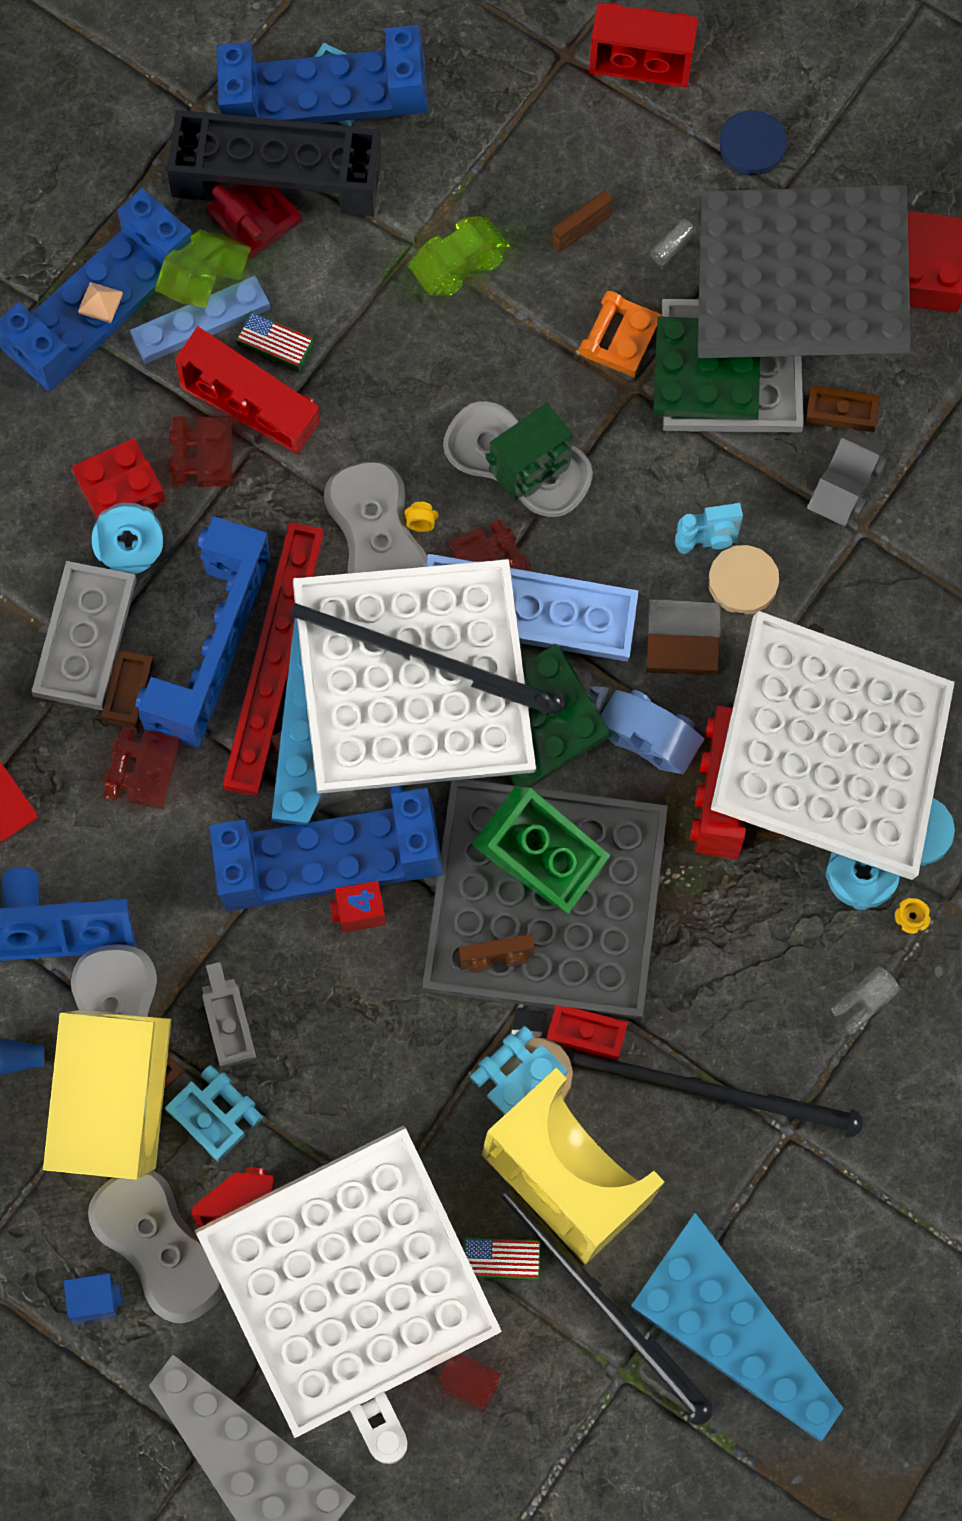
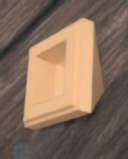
M90 282L78 313L111 323L123 292Z

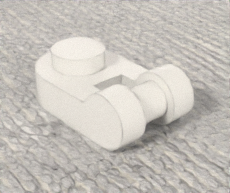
M384 1391L375 1395L374 1399L362 1405L359 1403L350 1408V1412L375 1460L382 1464H393L404 1457L407 1451V1438ZM381 1412L386 1423L372 1429L368 1419Z

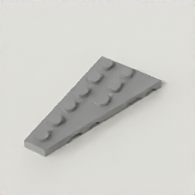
M174 1355L171 1356L150 1383L149 1387L236 1521H339L356 1497Z

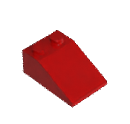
M908 211L910 307L958 313L962 302V218Z

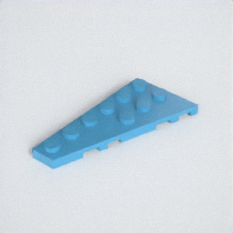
M294 618L271 822L308 826L323 793L317 794L298 624L297 618Z
M694 1213L630 1308L821 1442L844 1408L697 1214Z

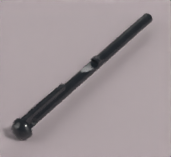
M294 603L291 610V617L401 655L408 661L410 656L418 658L437 669L474 681L470 687L550 716L561 713L565 708V695L557 688L554 694L298 603Z
M575 1051L573 1056V1066L846 1130L845 1137L847 1138L859 1134L863 1126L861 1115L854 1109H851L849 1113L772 1094L764 1096L705 1082L697 1077H684Z
M512 1187L507 1190L501 1198L692 1414L687 1421L694 1425H702L708 1422L713 1414L710 1400L703 1395L652 1335L646 1340L616 1304L599 1289L601 1287L599 1281L587 1273Z

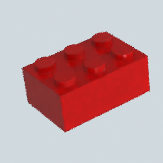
M597 3L591 39L589 74L688 88L698 17H692L685 13L671 14L658 12L651 8L623 7L617 3Z

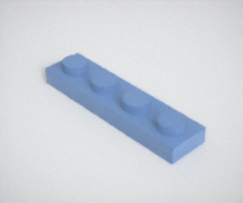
M253 276L130 330V333L144 363L147 364L183 348L197 326L213 335L247 320L251 312L259 315L270 310V303L256 276Z

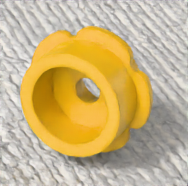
M415 502L404 511L405 519L407 520L406 526L416 532L431 531L434 528L435 520L439 518L438 512L432 510V506L426 502Z
M908 898L899 904L900 908L896 909L894 917L896 923L902 926L903 931L915 934L918 930L923 931L929 926L931 921L929 916L930 909L926 903L919 899ZM914 913L916 918L911 919L909 914Z

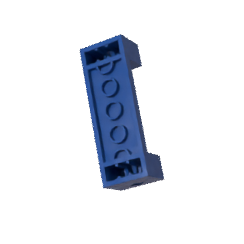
M419 25L385 28L386 50L260 63L256 62L250 42L216 45L218 105L221 114L309 123H327L428 113L425 53Z
M143 188L118 210L122 230L33 313L29 312L18 302L0 318L1 350L49 392L195 257L191 230ZM90 282L123 292L111 323L78 313Z
M215 516L212 517L209 527L204 526L198 539V547H201L202 551L200 559L204 561L207 575L228 581L226 591L229 592L225 604L220 603L217 607L214 617V623L217 626L213 636L207 635L204 641L202 655L205 658L201 668L195 667L191 675L189 688H192V690L151 677L147 688L141 687L135 705L139 708V719L142 721L145 733L197 750L200 749L271 561L266 532Z
M424 788L391 794L393 805L391 809L310 822L308 826L292 825L252 832L246 819L209 825L219 898L227 911H234L334 894L335 888L378 881L379 886L444 875L434 807L428 789Z

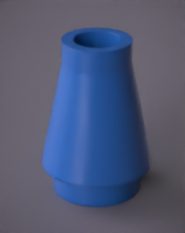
M0 1038V1075L34 1067H44V1044L36 1045Z

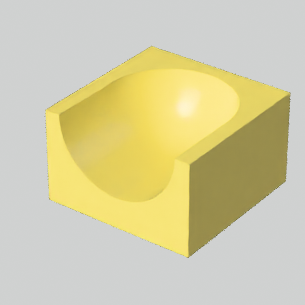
M89 1010L60 1013L43 1170L137 1180L156 1169L172 1019Z
M555 1068L488 1130L481 1155L514 1188L574 1255L586 1265L651 1203L664 1184V1181L655 1171L638 1181L616 1164L595 1143L565 1104L562 1098V1090L567 1078Z

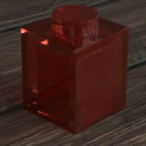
M459 1354L455 1362L447 1361L439 1381L445 1383L443 1394L485 1413L499 1383L501 1373Z

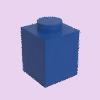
M110 1273L64 1280L67 1315L72 1324L118 1317L117 1306H123L122 1289L120 1283H114Z

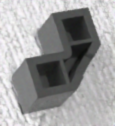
M849 427L842 436L828 469L820 478L807 509L843 526L847 525L852 516L858 519L867 499L862 497L872 477L879 478L888 459L883 457L887 445Z

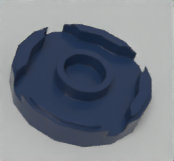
M744 111L728 119L721 129L720 153L722 159L731 169L745 175L759 172V175L770 172L779 165L785 155L787 137L783 126L775 117L761 111Z

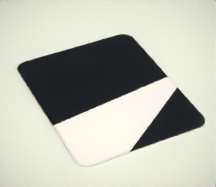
M517 1008L512 1034L515 1035L525 1026L534 1037L541 1038L545 1014Z

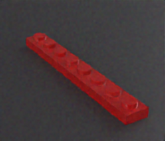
M289 522L223 781V790L259 797L287 686L294 617L290 616L295 603L293 578L314 577L324 537V529Z

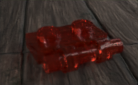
M232 416L197 417V430L187 429L186 417H173V428L169 430V442L173 444V457L169 459L172 483L177 486H183L186 484V474H197L198 487L233 486ZM187 445H197V459L187 458Z
M498 519L490 524L494 535L486 538L481 527L449 542V548L456 559L473 562L496 561L499 559L494 551L503 549L509 559L510 568L531 572L530 561L526 555L520 553L515 544L516 537L511 529L506 528L502 519Z
M125 727L121 728L119 738L114 740L111 750L114 753L110 770H106L103 782L106 784L103 796L111 800H117L120 788L126 787L129 788L128 802L164 809L181 743L180 738L144 730L140 744L132 742L134 730ZM128 757L137 758L133 774L124 772Z

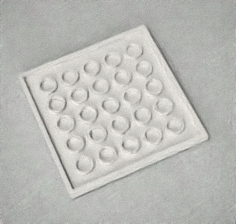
M509 559L293 578L295 603L525 684ZM297 619L317 794L535 772L536 765L528 707L472 688L470 686L474 681L437 669L418 658L410 656L408 661L401 655Z
M758 611L752 620L711 810L913 880L919 874L954 682Z
M404 1126L195 1230L295 1438L349 1411L351 1407L359 1403L362 1404L374 1398L375 1395L383 1391L386 1392L502 1332Z

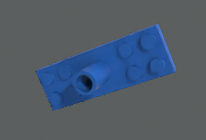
M18 867L9 869L3 874L2 908H0V961L78 956L91 949L105 945L120 944L135 947V935L127 899L117 900L109 898L97 902L81 903L69 901L64 904L39 905V875L36 871Z

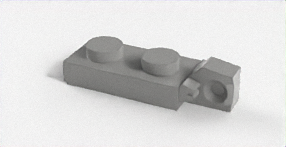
M220 962L206 965L211 985L202 987V998L220 1068L257 1059L238 985L236 986L234 979L225 981Z

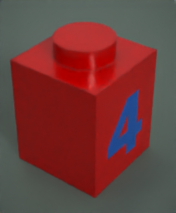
M378 881L335 888L336 900L329 901L333 923L340 922L342 933L385 925V915Z

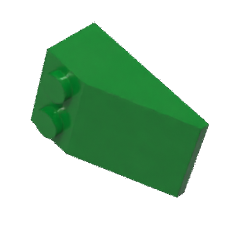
M527 787L513 788L472 844L498 867L565 914H569L611 856L532 788Z

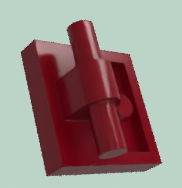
M219 184L212 191L216 200L205 207L206 214L248 260H251L302 222L301 214L274 187L236 184L227 190L222 184Z

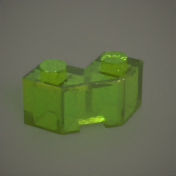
M487 216L464 218L456 223L457 231L444 239L437 235L428 240L407 264L430 296H450L461 288L462 280L470 271H490L502 262V256L510 246Z
M199 230L190 237L191 243L180 251L173 250L164 258L155 291L180 303L206 308L216 275L241 280L251 247L221 234Z

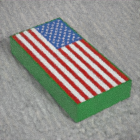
M251 312L236 339V343L242 348L299 372L314 344V339Z
M464 1238V1253L476 1278L539 1281V1240Z

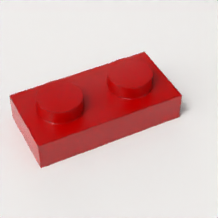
M555 1006L546 1040L560 1046L618 1061L628 1022L576 1008Z

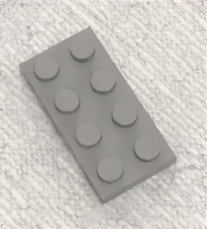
M66 561L31 691L33 697L103 711L137 580L135 574Z

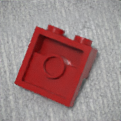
M135 438L71 466L72 472L96 520H98L103 510L115 504L136 503L153 511L165 501L163 489Z

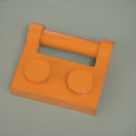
M607 291L601 301L603 307L588 338L581 342L578 352L587 359L635 377L657 331V316L662 317V314L627 301L616 292ZM614 313L624 315L608 350L601 348L599 344Z

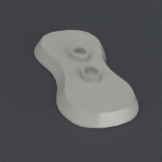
M488 401L471 403L464 407L448 426L443 440L444 453L451 464L458 470L470 475L487 477L497 481L489 471V463L485 458V454H490V441L519 421L509 410L499 404ZM572 446L568 469L558 477L553 478L550 476L541 482V487L529 497L523 495L519 500L528 509L539 515L558 517L569 513L582 501L590 487L593 476L590 461L582 451Z
M365 461L346 466L335 472L325 486L324 503L326 509L343 531L348 543V574L426 566L427 555L406 526L404 482L398 472L384 462Z
M105 945L91 949L78 959L71 977V989L79 1010L148 1016L156 990L157 975L153 962L143 950L129 945Z
M151 1171L137 1180L112 1177L98 1189L88 1209L91 1229L104 1245L124 1256L132 1264L139 1275L145 1298L157 1315L173 1323H186L203 1316L220 1302L225 1292L196 1233L188 1227L181 1217L170 1185L160 1174Z

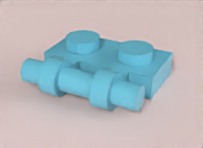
M735 503L705 508L703 514H686L678 522L677 534L675 536V545L678 551L686 554L697 543H701L702 548L712 547L713 549H724L731 546L732 543H737L743 517L741 504Z
M525 1026L515 1035L509 1034L503 1040L504 1045L490 1058L486 1056L478 1063L480 1067L470 1076L471 1080L478 1087H481L489 1078L497 1085L487 1096L504 1115L555 1068L564 1076L568 1074L566 1068L542 1044L532 1054L524 1047L534 1037ZM515 1056L521 1064L506 1077L500 1068Z
M210 1065L200 1075L209 1085L201 1091L191 1081L165 1107V1110L219 1162L245 1136L244 1132L236 1124L244 1118L252 1127H255L264 1116L254 1108L256 1103L248 1096L243 1097L231 1085L232 1080L225 1073L220 1074ZM219 1095L233 1107L226 1115L212 1102Z

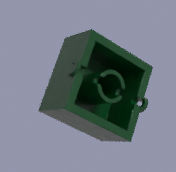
M545 403L490 441V454H485V458L489 463V471L514 501L523 495L529 497L541 487V482L550 476L553 478L558 477L568 469L571 460L573 433L550 405Z

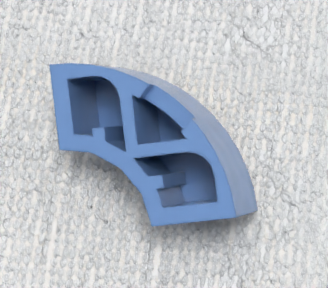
M615 690L601 713V717L613 735L608 739L615 746L628 749L640 755L659 770L684 774L704 741V738L694 730L695 724L692 720L680 714L673 715L652 703L649 697L637 690H632L631 693Z

